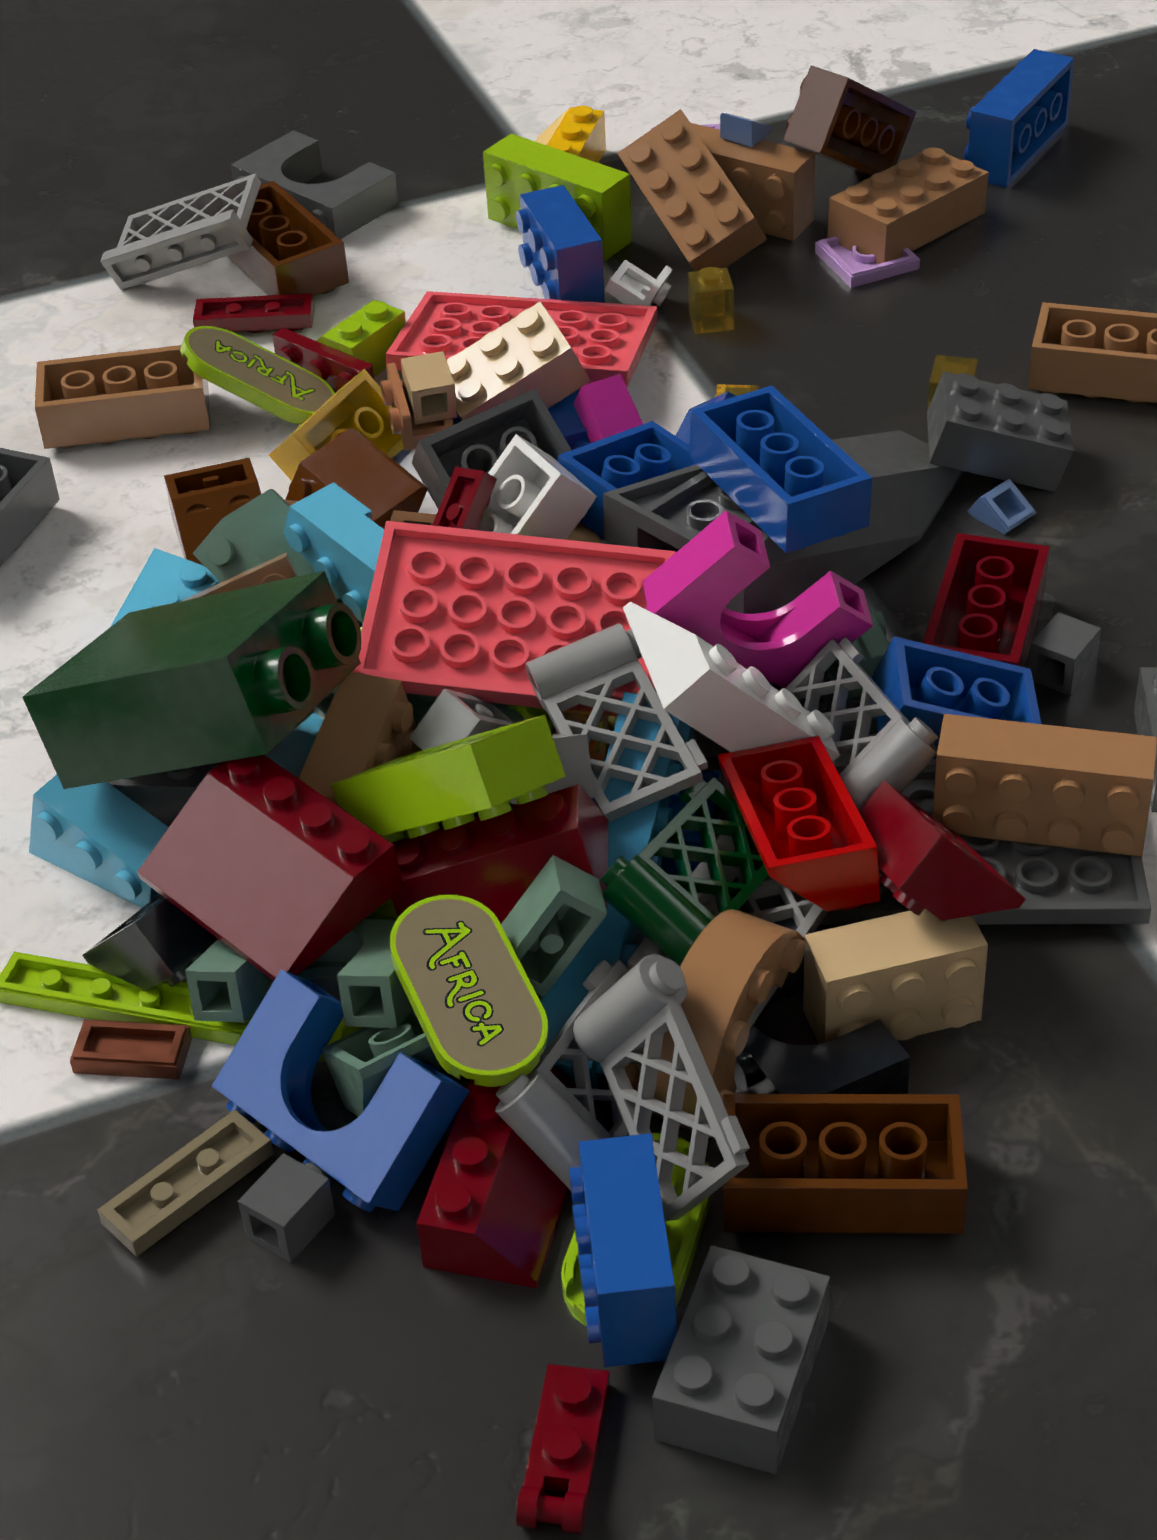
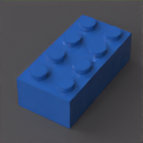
M1033 49L991 91L987 92L985 97L975 107L970 109L966 120V127L969 129V143L965 149L964 160L970 161L974 166L989 172V184L1007 188L1068 125L1074 66L1073 57Z
M768 386L691 410L690 458L785 553L801 550L807 546L834 537L844 536L847 533L869 526L873 477L775 387Z

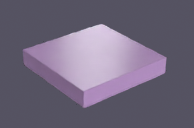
M836 236L815 242V253L850 288L920 268V259L909 248L903 249V256L901 258L878 264L875 262V255L861 254L856 251L857 247L854 245L851 251L839 245V238Z

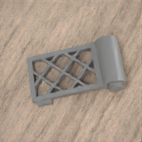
M620 623L525 663L526 672L542 708L549 714L558 734H587L588 744L592 739L614 745L606 762L590 758L595 797L593 800L609 822L703 782L701 771L708 768L707 761L696 741L692 739L684 742L668 712L663 709L658 694L638 659L642 658V654L631 629L625 631ZM634 680L640 689L633 704L611 699L614 689ZM646 702L648 703L650 708L644 707ZM578 704L593 707L586 724L566 720L561 712ZM604 710L627 716L620 733L597 727ZM638 719L660 725L659 732L654 741L630 736ZM667 739L671 745L665 744ZM624 748L648 753L641 771L617 765ZM659 756L680 761L685 769L667 778L651 774ZM594 773L600 774L598 780L596 779ZM611 777L635 783L630 794L610 803L604 794Z
M845 637L838 643L832 638L786 689L798 700L806 698L804 708L810 712L818 710L821 695L834 693L831 712L822 714L830 721L835 733L831 737L839 754L852 752L850 764L840 773V777L858 811H860L883 780L902 792L937 756V748L933 744L939 737L919 718L915 717L911 722L908 721L860 667L858 663L864 656L850 640ZM838 659L840 663L837 679L823 683L824 672ZM863 688L860 707L845 709L848 691ZM887 715L891 719L876 736L869 737L872 717ZM857 720L854 739L840 741L843 722Z
M651 954L640 960L582 1012L574 1021L573 1032L580 1049L591 1059L600 1062L630 1136L651 1133L649 1127L652 1111L664 1115L660 1143L655 1142L653 1136L652 1141L666 1222L680 1219L746 1168L749 1162L744 1152L750 1147L736 1115L728 1116L682 1009L681 1003L687 996V985L683 971L674 961L660 955ZM668 1030L675 1043L672 1063L660 1058L663 1036ZM633 1060L642 1063L638 1091L632 1088L624 1068ZM658 1070L670 1075L666 1103L654 1098ZM686 1082L693 1085L697 1095L695 1115L682 1110ZM680 1123L692 1128L688 1156L676 1151ZM709 1135L715 1137L724 1161L716 1168L705 1164ZM674 1164L686 1169L683 1192L679 1197H677L671 1182Z
M604 959L596 965L582 984L589 993L540 1056V1062L527 1076L521 1073L511 1083L501 1086L496 1093L500 1102L496 1106L495 1112L570 1190L569 1168L580 1166L578 1141L627 1136L629 1133L610 1086L609 1090L591 1088L588 1061L595 1060L588 1057L580 1049L573 1032L574 1021L629 971L620 960L609 964ZM557 1060H572L576 1088H566L550 1071ZM633 1060L630 1063H637L640 1079L642 1063ZM593 1100L611 1101L614 1125L609 1132L596 1120Z

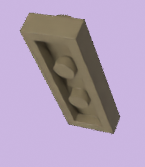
M234 1109L97 1209L101 1224L137 1257L274 1155L271 1140Z

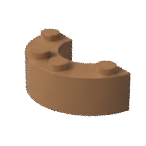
M734 909L720 913L704 928L680 966L687 985V996L681 1003V1006L722 1102L723 1094H736L737 1088L734 1079L736 1058L741 1054L747 1043L750 1033L748 1020L757 1003L762 1004L766 1000L772 986L775 985L782 988L788 973H795L805 953L804 938L799 932ZM668 1030L663 1036L660 1058L672 1063L675 1043ZM658 1070L654 1098L666 1103L670 1075ZM686 1082L682 1110L695 1115L697 1095L693 1085ZM652 1111L653 1116L663 1120L664 1115ZM680 1123V1127L692 1131L691 1127Z

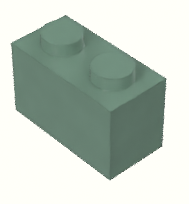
M552 855L501 925L537 994L545 997L606 917L607 911L599 879Z

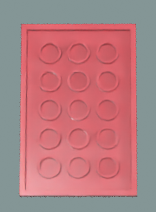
M427 291L386 352V364L395 363L397 370H400L402 373V358L443 351L447 360L479 341L484 335L493 332L512 320L522 311L541 301L577 356L591 381L589 383L621 374L626 387H628L657 323V306Z
M386 521L361 631V651L359 654L361 664L352 672L400 680L405 693L438 697L443 689L476 696L489 703L542 708L530 683L525 663L618 623L623 626L625 631L631 629L623 607L627 603L632 602L646 609L647 602L642 581L674 555L676 551ZM642 657L638 659V661L641 664L643 670L645 671L652 686L654 687V684L652 682V679ZM634 680L614 689L611 699L622 701L624 692L638 694L640 689ZM578 704L564 711L591 714L593 707ZM604 710L602 715L617 717L618 713Z

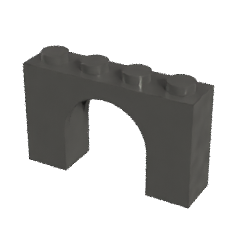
M295 130L231 164L233 181L255 173L260 179L261 185L275 181L339 239L344 238L399 205L395 172L371 162L362 165L339 179L325 183L305 184V182L323 173L319 141Z

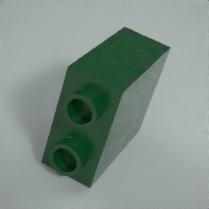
M322 571L129 612L22 696L63 789L265 755L361 664L359 659L361 631L353 611L344 603H337L326 573Z

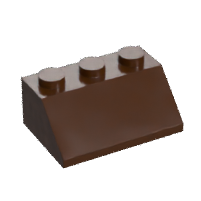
M348 428L299 463L285 500L300 501L334 482L372 510V517L370 519L385 529L386 521L391 520L394 510L419 512L428 487L356 429Z

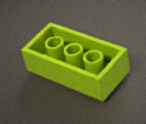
M512 133L483 151L488 219L518 229L516 211L521 210L520 194L564 185L602 239L603 261H606L633 241L629 173Z
M544 714L404 755L331 784L340 808L392 843L405 838L404 830L407 831L409 839L438 830L440 828L438 823L442 822L444 830L475 820L474 814L478 812L480 821L502 815L512 810L510 806L512 799L515 798L517 805L544 797L548 795L546 785L564 778L566 775Z

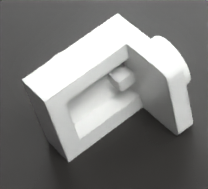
M624 260L608 282L605 291L616 297L623 304L651 306L655 303L660 306L672 287L666 281L673 269L666 265L657 279H655L627 260Z

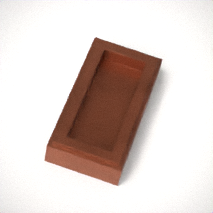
M84 1019L70 1058L72 1071L78 1074L180 1080L192 1041L190 1026Z

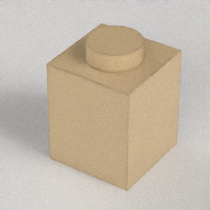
M444 352L402 358L403 390L414 425L456 418L455 383Z

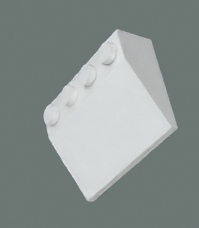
M632 602L627 603L623 607L665 711L730 752L819 735L832 762L840 756L831 737L835 733L834 728L820 711L813 710L810 712L802 707L798 699L789 690L783 688L778 691L772 687L759 670L752 666L746 669L738 664L732 654L722 645L716 644L713 647L697 635Z

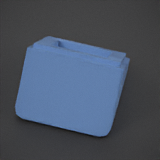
M721 113L720 138L752 148L773 131V126L728 113Z
M1010 478L981 496L967 511L973 518L1004 535L1037 513Z

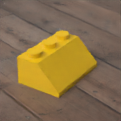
M589 106L570 107L545 129L535 142L599 163L606 151L604 110H594Z
M363 369L277 446L269 456L292 481L302 460L348 428L356 429L392 459L404 446L401 435L392 434L388 409L392 408V406H384L381 387Z

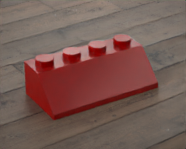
M819 735L718 755L721 770L766 870L772 879L825 911L848 910L859 905L880 901L877 845Z

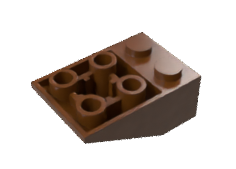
M250 457L164 475L171 515L184 559L203 565L193 555V552L222 518L261 495Z

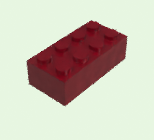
M957 533L922 643L1025 667L1046 589L1050 546Z

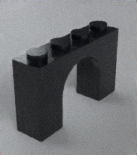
M793 918L772 922L794 931L798 928ZM804 956L795 973H788L782 988L778 987L764 1009L804 991ZM880 1019L825 1043L806 1046L776 1041L762 1033L753 1024L750 1028L747 1043L741 1054L736 1058L734 1079L743 1090L748 1088L752 1094H908L910 1056Z

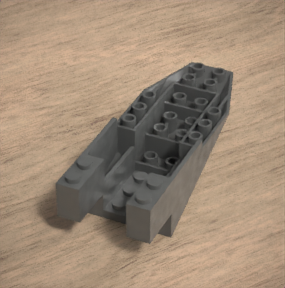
M900 430L833 439L834 443L873 477L869 526L847 533L844 536L834 537L807 546L801 550L785 553L696 464L603 493L604 540L599 543L677 552L726 510L762 531L770 568L737 594L726 605V608L746 614L765 613L789 604L829 571L855 585L918 542L964 471L930 463L929 444Z

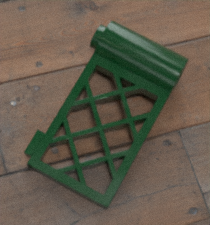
M714 777L708 783L703 780V782L689 787L680 797L687 805L630 862L621 855L600 879L607 887L602 893L603 899L679 967L700 933L715 918L710 911L699 903L697 893L715 895L719 914L730 909L738 910L769 875L761 856L753 855L750 852L747 838L752 839V836L733 794ZM709 798L726 813L728 821L710 818L707 805ZM682 829L699 831L703 848L685 845ZM715 834L732 836L736 852L718 850ZM653 856L674 858L677 875L667 874L651 858ZM689 861L707 863L711 880L694 878ZM722 865L740 867L744 884L726 882Z

